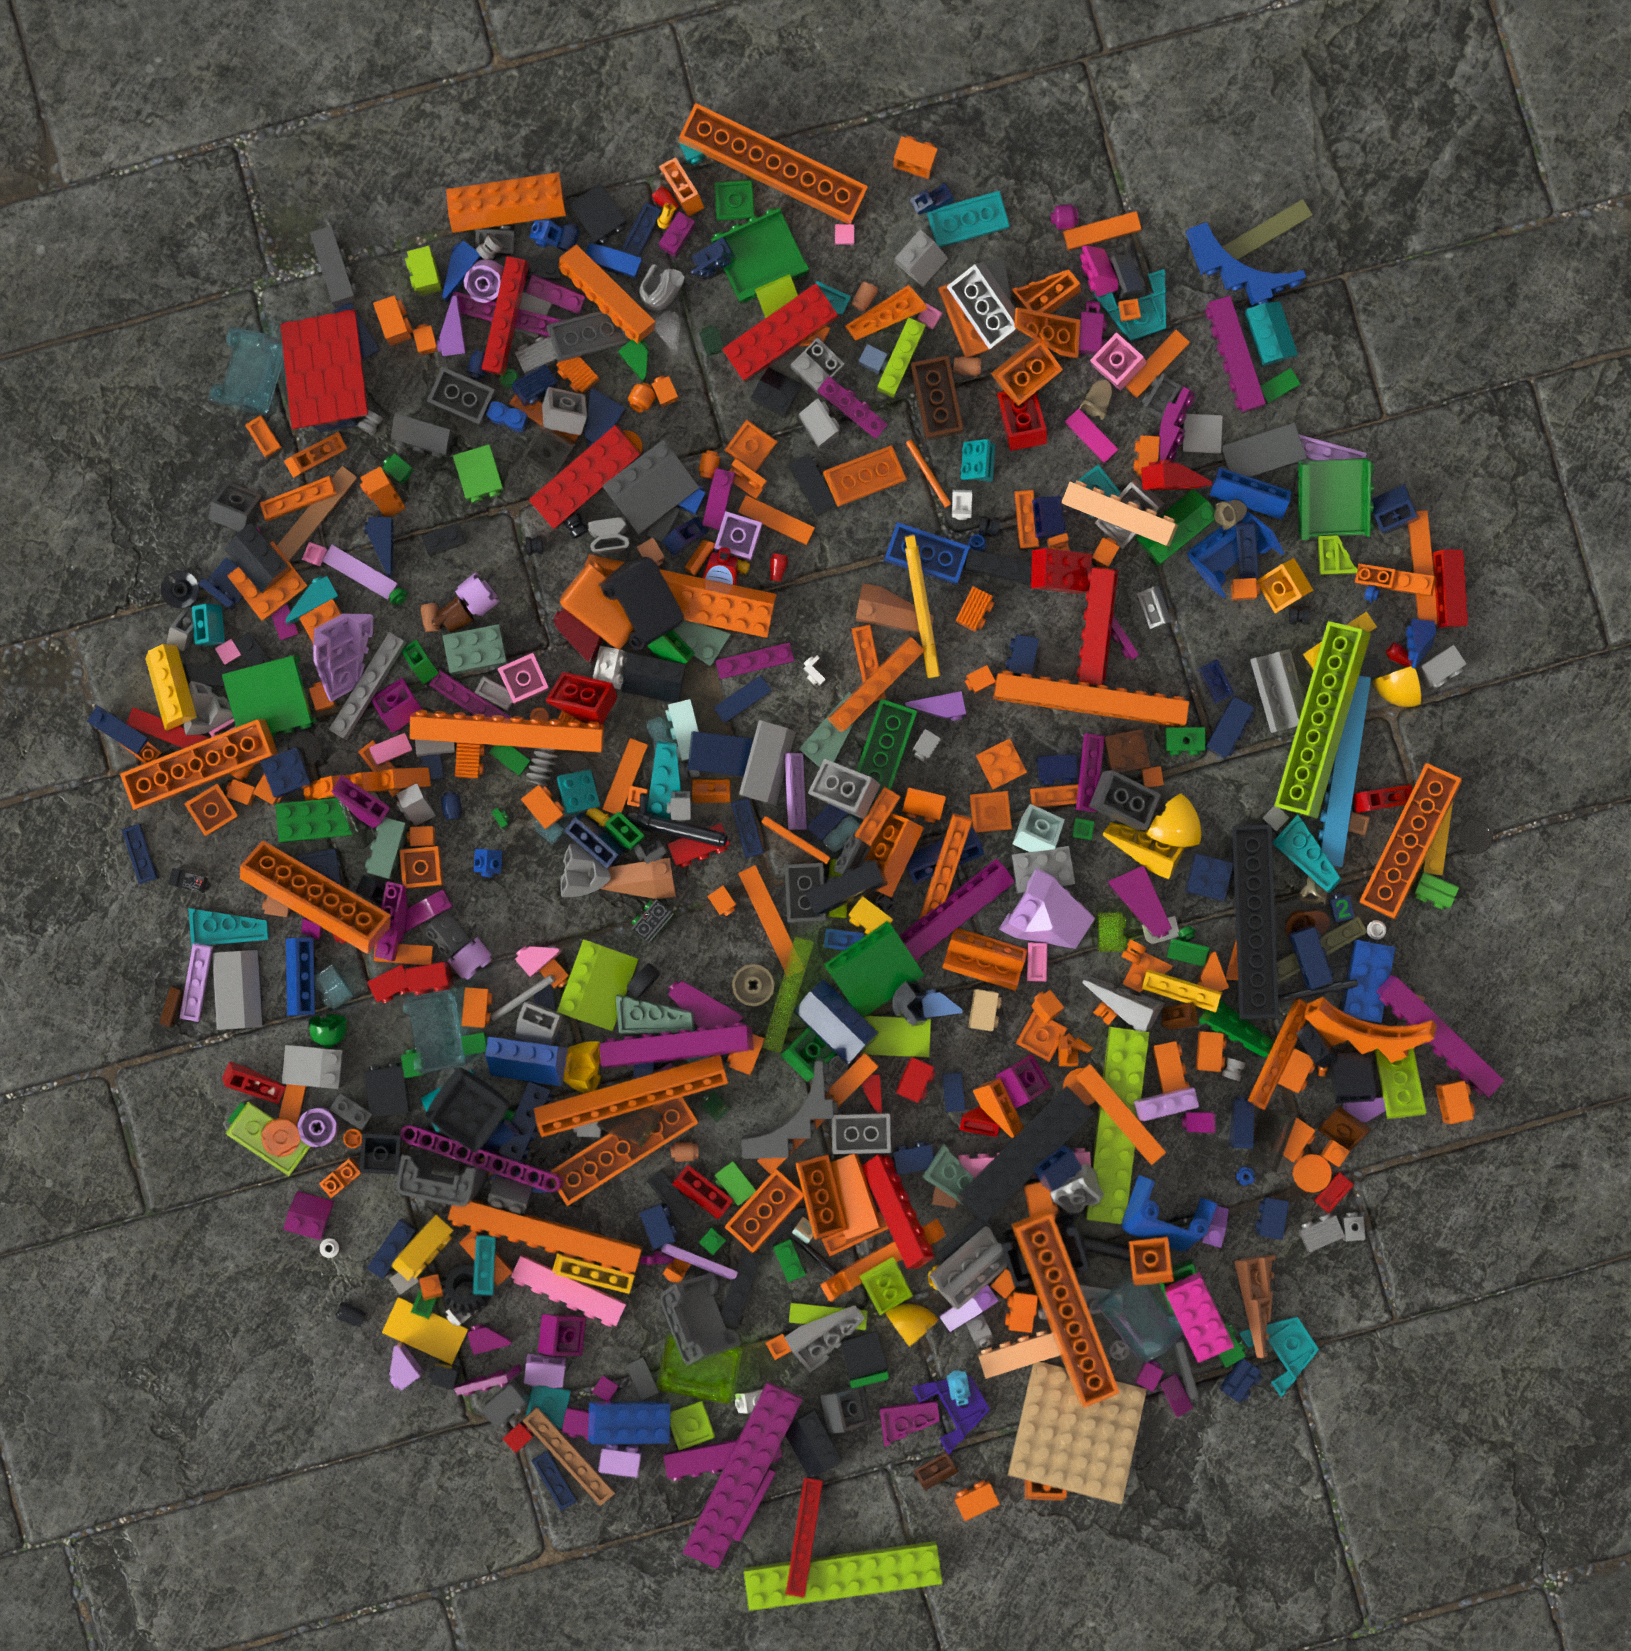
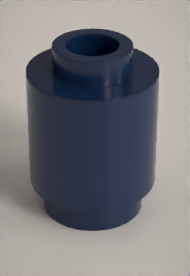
M572 223L562 225L563 230L557 245L558 249L565 252L576 245L580 234L578 226Z
M475 350L474 354L471 355L466 371L470 374V378L480 380L481 377L485 378L486 372L482 370L485 352Z
M455 791L444 793V797H441L443 816H446V820L461 818L460 795H456Z

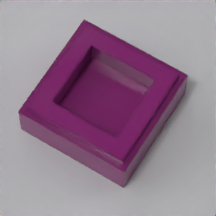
M602 1375L592 1392L606 1402H609L619 1385Z

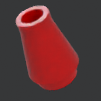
M661 185L652 194L653 201L663 208L665 203H669L668 208H670L671 204L676 209L679 207L667 187L664 188Z
M773 553L772 558L770 557V580L782 581L789 562L787 555Z
M1393 642L1387 648L1385 654L1388 656V659L1406 668L1412 665L1411 660H1408V652L1400 643Z

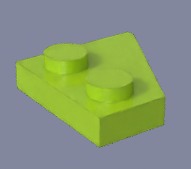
M1338 535L1318 537L1320 575L1358 573L1357 568L1354 567L1349 558L1348 552L1342 546Z

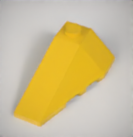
M1110 822L1103 832L1104 837L1141 865H1144L1149 871L1167 879L1171 877L1185 847L1171 846L1156 841L1147 835L1148 829L1143 832L1135 830L1128 825Z

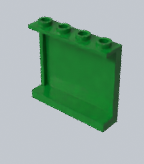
M771 208L765 212V215L761 217L754 216L748 220V223L743 225L736 224L730 228V231L726 233L723 231L719 232L711 239V242L714 243L720 238L725 237L736 257L731 260L732 263L723 269L740 305L757 298L754 289L788 274H790L792 281L809 274V268L801 256L782 215L781 208Z
M1368 458L1299 461L1298 536L1301 540H1309V537L1366 535L1370 537V531H1373V520H1370V512H1373L1374 509L1373 501H1371V494L1374 492V484L1371 482V475L1374 474V464Z
M299 655L222 674L236 728L257 719H266L271 735L274 737L276 736L275 732L282 731L283 734L293 732V727L300 726V730L312 727L311 723L316 722L317 719H312L297 664L301 662Z
M888 920L824 964L852 1007L863 1018L893 998L896 990L905 981H918L924 976Z

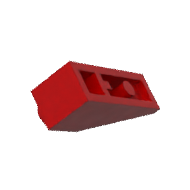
M1412 785L1353 794L1355 813L1406 805L1413 791Z
M230 1061L222 1076L225 1087L279 1104L286 1088L285 1085Z

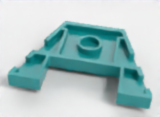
M1164 269L1147 275L1153 294L1138 299L1140 319L1121 322L1119 306L1116 305L1113 293L1110 292L1099 297L1094 293L1096 300L1100 302V305L1129 342L1166 329Z
M1297 1316L1267 1324L1266 1333L1269 1334V1340L1267 1341L1287 1369V1371L1270 1381L1280 1397L1286 1393V1390L1294 1383L1300 1372L1319 1350ZM1250 1329L1239 1332L1248 1348L1254 1345Z

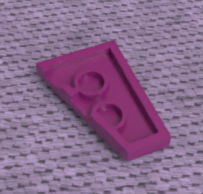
M517 1364L505 1373L502 1369L490 1374L489 1378L483 1375L464 1381L454 1388L456 1395L464 1394V1396L474 1394L475 1390L481 1389L484 1392L492 1389V1386L495 1385L499 1387L510 1384L509 1381L522 1372L520 1364Z
M937 1400L879 1407L884 1447L890 1445L891 1442L907 1437L908 1434L922 1430L940 1421Z

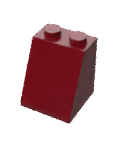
M562 608L560 612L557 611L554 617V626L586 662L592 665L603 638L569 611Z

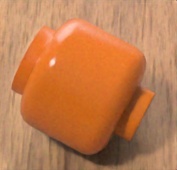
M648 383L635 384L628 396V402L633 410L643 412L650 409L656 395L652 386Z

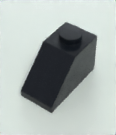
M363 875L355 892L382 905L386 885Z

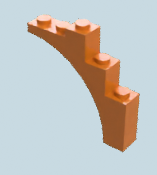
M429 767L390 769L380 772L342 775L368 793L405 790L416 783L420 788L431 786ZM341 775L328 776L312 781L313 785L303 790L305 801L335 798L336 796L331 791Z
M1324 997L1307 1003L1304 1016L1332 1046L1349 1040L1361 1054L1378 1048L1391 1063L1407 1057L1410 1048H1415L1422 1043L1430 1042L1434 1039L1437 1026L1432 1020L1410 1026L1372 1024L1345 1014L1329 1003Z

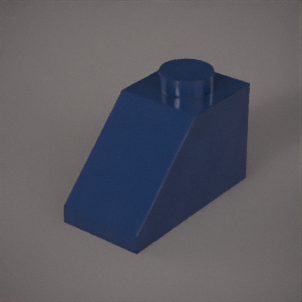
M695 517L675 528L662 542L671 554L675 556L690 547L707 534L708 531L698 517Z

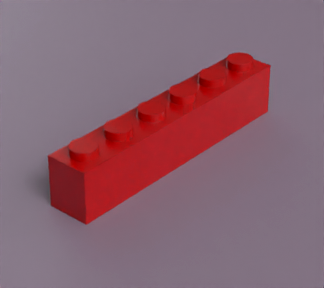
M506 257L482 370L485 372L505 376L529 263L526 260Z
M1093 567L1092 571H1089L1088 582H1090V590H1087L1086 593L1088 608L1084 611L1086 625L1082 629L1081 634L1084 642L1083 647L1079 651V658L1082 659L1081 666H1078L1077 669L1079 682L1095 685L1106 683L1119 569Z
M876 1155L862 1165L863 1172L906 1268L918 1269L935 1258L932 1246L925 1237V1231L917 1219L916 1211L910 1204L909 1196L901 1184V1178L896 1173L892 1159L889 1155Z

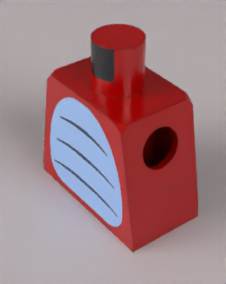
M721 547L719 554L711 553L702 578L738 586V558L730 556L731 550L729 548Z

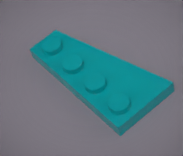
M658 740L647 812L654 813L655 816L671 818V813H667V802H671V791H681L678 750L676 743Z
M1297 814L1272 843L1326 892L1330 893L1342 878L1301 817Z
M188 908L191 946H193V943L216 945L269 940L267 920Z

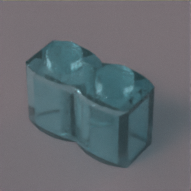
M660 716L647 721V730L653 739L655 751L658 740L673 743L668 736L667 726Z
M852 816L844 818L837 829L827 834L823 844L832 853L839 851L850 836L854 837L860 824Z
M334 965L328 966L314 976V988L318 993L320 991L323 993L325 998L322 1000L328 1008L332 1007L333 1010H336L354 998L353 993Z

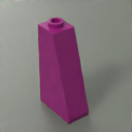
M1144 865L1107 881L1108 886L1152 937L1158 936V938H1162L1169 934L1168 930L1172 929Z
M675 981L668 988L670 990L668 995L682 1009L694 1013V1022L700 1028L708 1027L709 1030H713L718 1025H727V1028L734 1027L735 1023H739L744 1018L738 1012L684 981L680 983Z

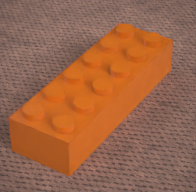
M559 172L446 189L448 215L453 233L566 216Z

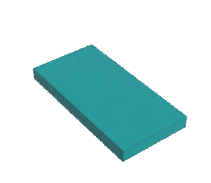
M1000 190L949 204L927 213L934 241L939 248L1010 228Z

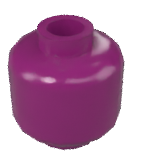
M1072 204L1057 205L1054 208V212L1051 213V224H1055L1058 230L1073 229L1076 223H1079L1078 209L1074 208Z

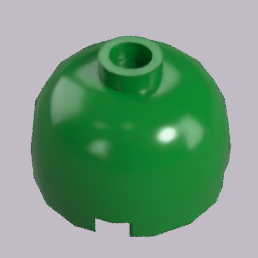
M326 1014L327 1018H320V1015L310 1018V1036L313 1041L323 1045L324 1048H332L345 1038L347 1034V1020H345L344 1016Z

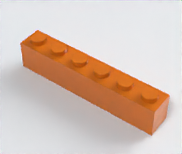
M577 244L560 257V271L567 275L577 288H581L590 301H594L601 312L607 314L617 327L620 326L629 339H633L638 344L654 331L655 320Z
M912 637L907 638L827 719L839 732L845 731L925 650Z

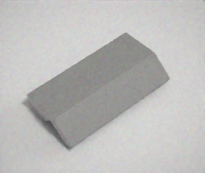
M1290 649L1250 659L1271 733L1297 727L1305 699Z
M759 720L739 795L772 805L777 804L785 775V753L791 752L796 734L795 731Z
M258 950L212 953L217 1030L262 1027Z
M984 1226L929 1276L937 1290L956 1310H959L1008 1265L1001 1244L996 1241L990 1228Z

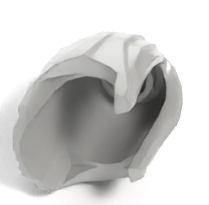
M653 264L643 279L639 290L644 306L656 312L665 309L673 302L685 279L682 272L675 269H666L661 274L653 276V272L657 265Z

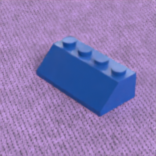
M488 1037L485 1056L492 1076L562 1086L567 1055L566 1047Z

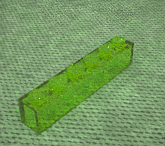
M795 936L762 1048L778 1053L782 1051L814 944L813 940Z

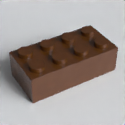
M949 356L912 362L910 369L925 441L963 434L964 428Z

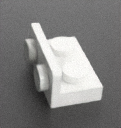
M600 646L593 679L613 683L614 688L620 690L623 684L628 652Z

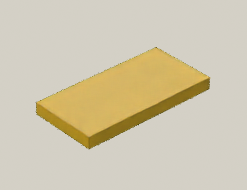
M398 1297L382 1333L452 1365L468 1332V1328L462 1325H453L448 1319L433 1312L429 1320L411 1313L414 1303Z

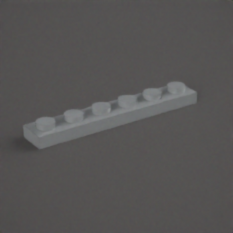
M390 632L388 633L330 726V731L347 740L406 645L405 641Z

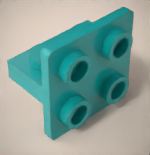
M989 439L963 443L961 480L974 479L993 482L996 444L990 443Z
M591 770L557 776L564 809L567 814L570 813L571 815L600 806Z

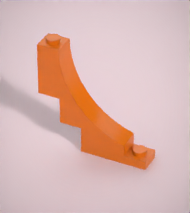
M937 1218L921 1225L930 1245L946 1236ZM895 1241L851 1263L820 1284L829 1302L861 1284L860 1275L891 1257H894L896 1263L901 1261L902 1257Z

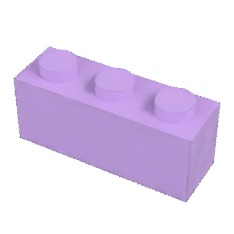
M1191 1087L1134 1101L1137 1118L1141 1121L1199 1107L1195 1088Z

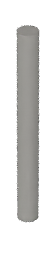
M549 975L492 1013L491 1019L496 1021L555 981L554 976Z

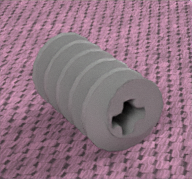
M539 748L541 751H534L538 758H532L531 760L536 765L529 766L533 773H526V776L530 778V780L526 781L548 787L544 780H550L551 778L547 775V772H553L549 765H556L552 758H558V755L555 753L557 750Z

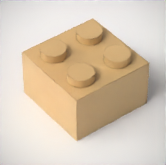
M974 989L969 1028L993 1031V1028H997L999 1017L995 1016L996 1008L1000 1009L1002 997H998L999 993Z

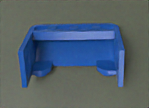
M1247 511L1244 518L1237 522H1255L1257 554H1265L1271 548L1280 555L1285 554L1274 532L1253 514ZM1236 525L1226 530L1221 526L1192 547L1187 554L1191 563L1208 586L1223 599L1226 597L1221 588L1226 581V576L1223 572L1239 561Z
M1138 1175L1122 1220V1228L1125 1232L1146 1240L1168 1237L1170 1248L1180 1252L1187 1251L1207 1234L1217 1203L1201 1197L1188 1230L1157 1220L1159 1207L1155 1202L1148 1200L1155 1181Z

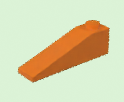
M1015 308L1014 327L1059 355L1078 358L1079 319Z

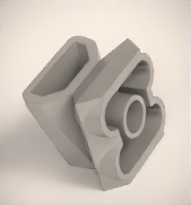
M618 517L588 523L590 534L596 538L590 545L592 552L606 556L620 554L629 546L628 538L623 536L628 531L625 518Z
M1088 1164L1081 1165L1082 1169L1073 1178H1070L1059 1189L1050 1193L1054 1202L1068 1213H1078L1086 1205H1096L1104 1195L1097 1183L1095 1170Z

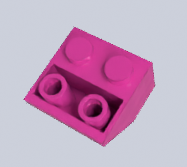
M1087 245L1082 246L1083 254L1080 255L1083 265H1081L1084 276L1089 278L1088 285L1090 290L1094 291L1097 297L1118 290V279L1105 250Z

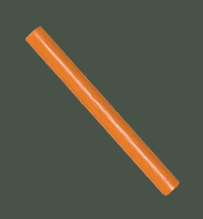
M912 439L907 441V447L945 508L950 506L951 502Z

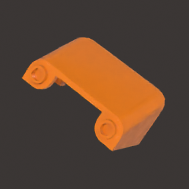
M590 560L563 592L560 604L604 640L620 650L629 639L630 633L635 630L619 600H611L603 595L598 584L607 578L603 571L604 567L597 561L592 562Z

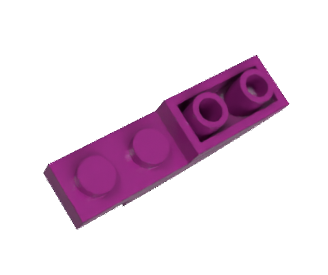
M1185 387L1182 388L1176 403L1173 404L1168 401L1159 432L1160 460H1171L1173 462L1177 455L1176 450L1178 446L1184 441L1185 430L1180 428V425L1185 422L1186 412L1195 400V393Z
M387 881L381 909L391 915L390 928L377 943L375 957L395 961L398 944L403 942L407 897L405 885Z

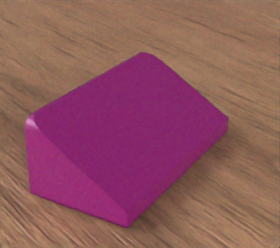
M1176 1373L1159 1381L1176 1418L1193 1409Z

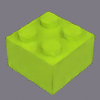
M430 246L407 251L408 257L405 258L410 273L413 274V276H410V281L415 292L418 291L420 296L443 291L434 254Z

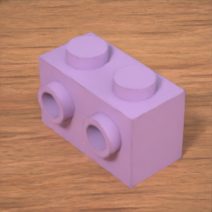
M527 1354L524 1384L563 1388L566 1358Z

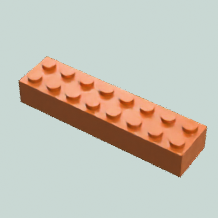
M257 719L123 772L120 776L133 810H138L258 764L264 759L277 755L278 751L266 719Z
M1428 763L1425 764L1359 901L1360 904L1394 920L1397 919L1461 786V778Z
M263 840L240 865V879L367 954L390 928V914Z
M679 1097L653 1105L551 1170L550 1172L559 1174L564 1179V1186L558 1192L566 1205L572 1204L698 1124L699 1121L685 1098ZM552 1178L551 1181L556 1187L557 1181L556 1179Z

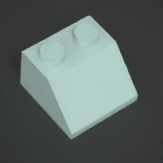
M1029 804L1021 818L1013 845L1029 852L1055 849L1065 819Z

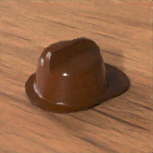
M1295 910L1285 919V932L1288 936L1289 933L1312 926L1318 929L1321 936L1329 928V917L1322 911Z

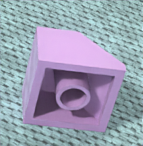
M400 1342L393 1350L390 1376L392 1378L390 1381L396 1389L399 1387L400 1390H403L424 1373V1370L405 1344Z

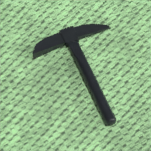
M804 1207L796 1209L772 1234L768 1244V1251L783 1233L788 1234L829 1275H835L838 1271L809 1244H806L792 1233L791 1225L807 1210Z

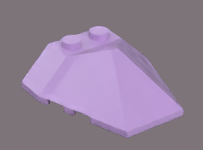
M341 614L314 629V663L328 700L331 702L352 691L363 674L365 664L362 661L364 653L368 654L369 648L366 647L368 637H372L373 615Z
M1036 868L1027 882L1026 892L1013 913H1008L999 930L1018 939L1076 949L1095 917L1079 901L1077 902L1070 895V892L1058 883L1054 876Z

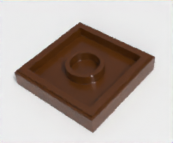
M1339 1106L1318 1128L1319 1132L1349 1151L1370 1130L1369 1126Z

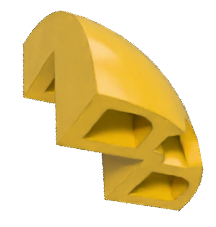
M1412 666L1371 681L1377 693L1391 704L1401 707H1414L1421 704L1420 684L1416 669L1412 668Z
M1181 793L1165 805L1166 809L1161 816L1156 815L1147 835L1156 841L1171 846H1196L1201 841L1199 817L1191 802Z
M598 1041L583 1042L567 1048L563 1081L583 1094L595 1091L601 1079V1075L598 1074L599 1064H601L600 1042Z
M900 1304L885 1312L909 1346L922 1337L939 1320L932 1311L917 1304Z

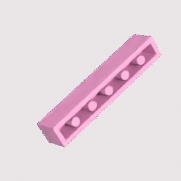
M520 1256L511 1275L514 1283L520 1286L526 1284L532 1287L531 1290L540 1295L542 1292L549 1295V1299L557 1303L561 1300L567 1303L566 1307L575 1311L578 1308L584 1311V1315L589 1318L602 1319L601 1323L609 1327L618 1324L627 1304L626 1302L581 1281L555 1275L552 1272V1268L527 1256Z

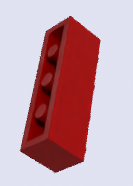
M1446 549L1433 552L1434 576L1436 577L1437 627L1460 628L1468 626L1463 549Z

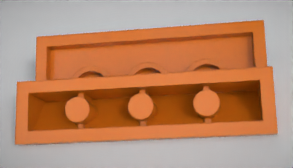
M956 928L952 933L942 968L1016 991L1028 949Z

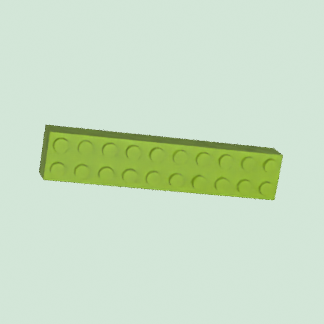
M1328 621L1274 805L1275 807L1318 819L1371 633L1360 628Z
M1109 1027L1103 1080L1137 1118L1134 1101L1141 1099L1149 1032ZM1100 1105L1091 1168L1096 1172L1097 1183L1104 1195L1098 1204L1086 1205L1085 1219L1122 1224L1128 1206L1135 1146Z
M936 1541L811 1558L805 1598L785 1595L791 1561L744 1568L749 1611L942 1584Z

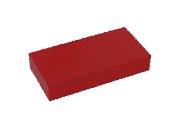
M1338 1172L1314 1201L1327 1213H1330L1354 1184L1341 1172Z

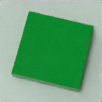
M752 180L714 182L717 221L745 220L755 216Z

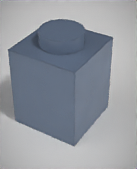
M867 344L858 365L879 375L881 370H885L889 362L886 360L888 354Z

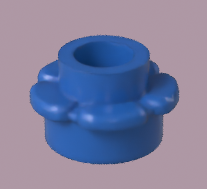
M974 534L970 537L967 546H970L969 549L975 551L984 550L986 548V540L982 535Z
M1368 585L1365 600L1370 601V603L1373 600L1377 601L1380 592L1377 586Z
M1241 1167L1236 1174V1179L1240 1181L1241 1185L1247 1186L1254 1182L1255 1172L1252 1168Z

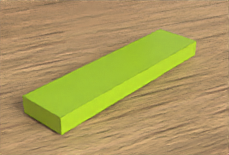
M791 1303L789 1323L807 1324L847 1308ZM859 1309L865 1319L856 1329L866 1330L868 1310Z

